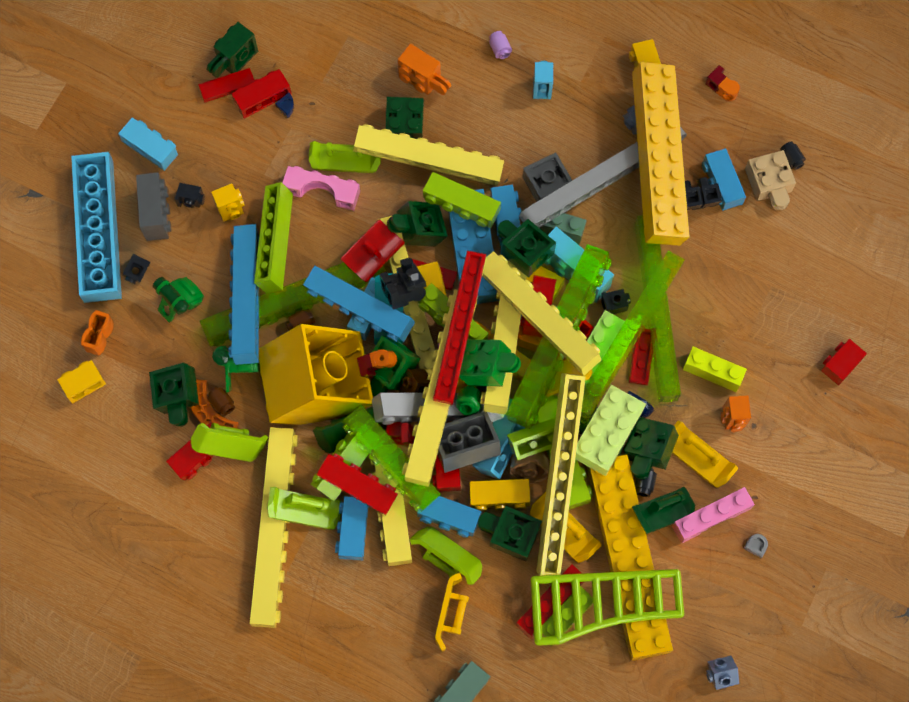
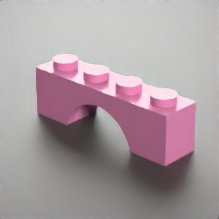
M288 166L283 180V184L293 193V196L301 198L309 190L316 188L325 189L334 196L336 207L352 211L355 210L360 194V185L354 180L348 179L346 181L339 179L335 175L326 176L318 171L310 172L298 166Z
M744 487L675 521L672 528L682 544L714 525L750 510L755 504Z

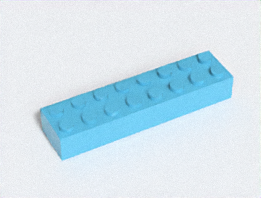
M109 152L71 156L79 296L84 303L122 299L112 157Z

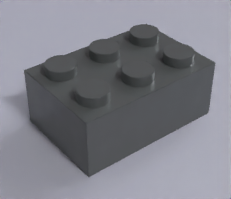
M159 172L136 175L139 225L146 241L169 239V232L172 229L170 220L168 221L167 216L170 214V206L166 200L169 197V191L165 185V180L161 179Z
M481 412L445 424L437 453L444 473L501 455L500 440L487 412Z

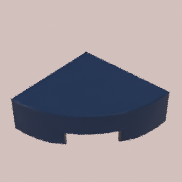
M290 93L275 103L276 107L287 118L291 116L294 110V102Z

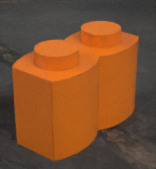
M95 310L90 316L89 328L82 335L81 345L86 352L99 356L106 347V338L112 333L114 322L109 314Z

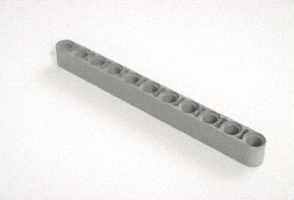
M680 127L681 141H682V140L686 137L687 134H686V133L684 132V130ZM634 143L529 206L520 213L519 218L523 223L529 219L540 228L639 168L638 143Z

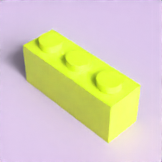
M694 346L683 368L684 371L734 392H737L747 371L744 367Z

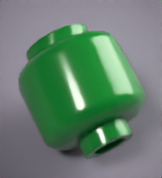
M464 386L461 388L456 398L457 409L464 415L476 414L481 407L482 392L474 386Z

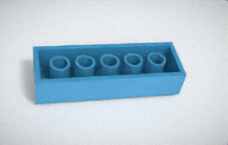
M484 189L475 190L479 193L484 194ZM452 211L448 212L460 284L467 250L486 254V257L494 250L489 227H481L475 221L463 219L458 213ZM482 277L477 304L499 301V299H496L497 290Z

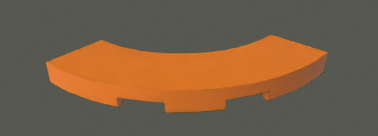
M196 379L199 405L192 406L191 409L199 423H204L207 426L212 422L221 426L238 429V422L222 417L208 401L207 380Z

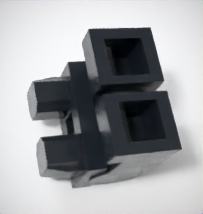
M707 177L696 180L697 187H691V182L689 180L685 181L687 211L715 207L722 202L718 183L709 184Z
M412 258L400 260L401 267L396 268L397 273L395 274L380 273L381 288L393 310L409 305L408 302L420 301L425 297L426 290L424 287H426V281L415 263H413Z

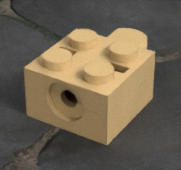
M784 150L749 159L745 171L756 200L760 201L769 198L775 210L785 209L790 202L788 193L793 191L796 181Z

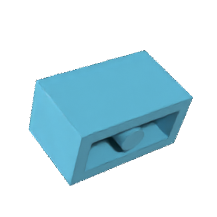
M535 62L533 99H551L553 62Z

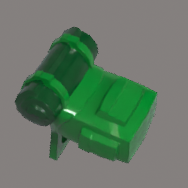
M160 277L155 280L152 286L156 293L162 296L158 311L169 323L172 322L176 313L178 315L183 314L187 310L198 307L204 298L197 285L187 277L178 278L172 282L167 281L164 277ZM168 305L170 307V315L165 312L164 306Z
M226 346L217 347L213 352V361L218 365L225 366L226 392L232 391L231 373L260 371V363L235 365L233 358L229 357V350Z

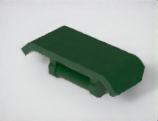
M372 406L339 419H333L330 421L331 424L327 426H317L313 429L319 447L326 453H334L338 442L346 437L349 427L357 421L366 425L376 434L386 431L387 424L375 422Z
M681 487L676 491L639 505L636 504L632 508L646 534L670 526L675 521L695 512L696 505L687 488Z

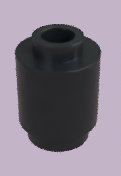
M790 141L780 148L781 151L784 150L791 169L797 170L804 166L806 158L797 144Z
M653 468L646 479L636 478L635 489L637 495L650 497L651 493H653L657 473L654 472Z

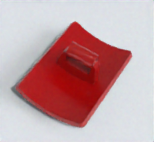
M379 219L341 257V260L358 277L367 282L405 242L395 233L391 232L387 225Z

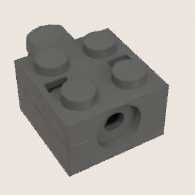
M557 153L523 168L522 177L536 202L572 181Z

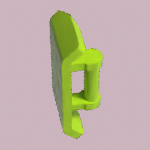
M310 142L309 162L312 169L318 171L374 173L380 165L381 158L353 151L354 145Z
M201 423L197 426L191 437V445L199 453L252 462L262 452L269 437L266 435L261 438L249 436L248 429L226 427L217 423H212L209 428L204 423Z
M270 487L267 508L268 515L272 519L334 530L341 519L339 506L342 501L338 499L332 501L327 498Z
M425 527L417 531L409 539L411 545L420 544L426 548L427 551L423 559L434 564L448 574L449 577L460 572L465 576L467 584L473 585L481 576V561L434 527Z

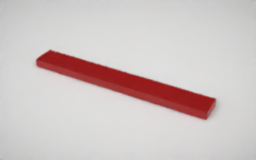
M467 250L433 401L453 405L486 254Z

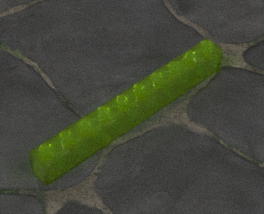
M637 216L635 230L648 326L652 342L659 403L678 401L681 391L660 244L645 243L643 216Z
M588 244L557 306V309L560 311L559 315L563 319L567 317L574 325L573 328L576 331L580 330L579 325L581 321H584L587 317V308L595 300V291L603 283L605 270L608 271L611 266L608 251ZM544 336L506 413V417L510 422L531 429L532 425L536 424L539 417L538 412L541 407H544L547 401L546 395L549 389L553 388L557 372L561 371L564 363V356Z
M669 250L665 254L584 388L580 422L588 425L681 270L685 259Z
M345 263L324 270L358 289L364 287L370 281L369 279L367 282H364ZM384 265L372 276L373 278L380 275V273L386 272ZM307 278L284 286L281 291L262 295L259 297V329L260 326L274 324L278 319L289 317L302 309H310L314 304L324 303L322 301L324 298L320 296L315 298L307 293L308 289L303 286ZM232 308L200 320L210 347L213 345L220 346L229 339V329H232L229 313H232Z

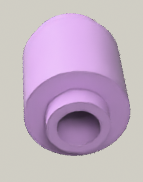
M502 31L492 33L489 36V44L495 57L500 59L509 57L512 48L506 35Z

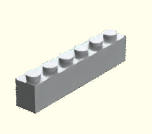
M379 393L372 398L375 422H383V424L418 422L419 424L420 418L417 415L420 405L424 406L425 399L422 398L423 393ZM455 393L453 405L450 404L446 422H453L472 416L464 415L457 409L456 398L458 393Z

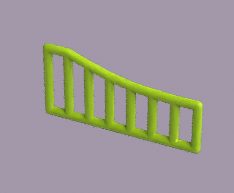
M678 569L531 577L534 642L538 646L560 645L598 629L618 624L655 619L682 618L684 616L681 572ZM673 577L676 610H664L661 578ZM653 578L655 611L643 612L641 579ZM632 579L635 613L623 615L620 580ZM612 580L615 617L603 620L600 581ZM592 581L595 622L583 626L580 582ZM571 582L575 630L563 634L559 583ZM551 583L554 637H542L539 584Z

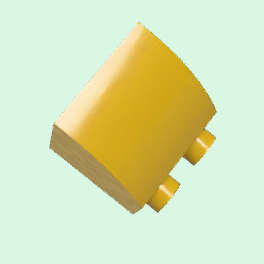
M300 324L259 348L260 374L263 381L266 410L270 423L310 424L342 417L372 405L373 396L369 378L361 377L357 362L358 357L365 355L360 331Z

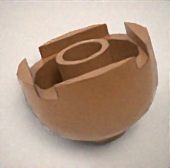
M543 452L517 460L515 456L512 457L510 475L513 479H530L529 483H537L547 478L549 462Z

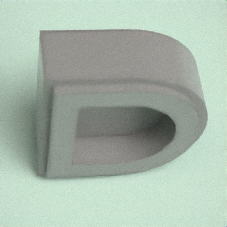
M754 534L748 539L744 549L762 558L767 550L768 541L763 535Z

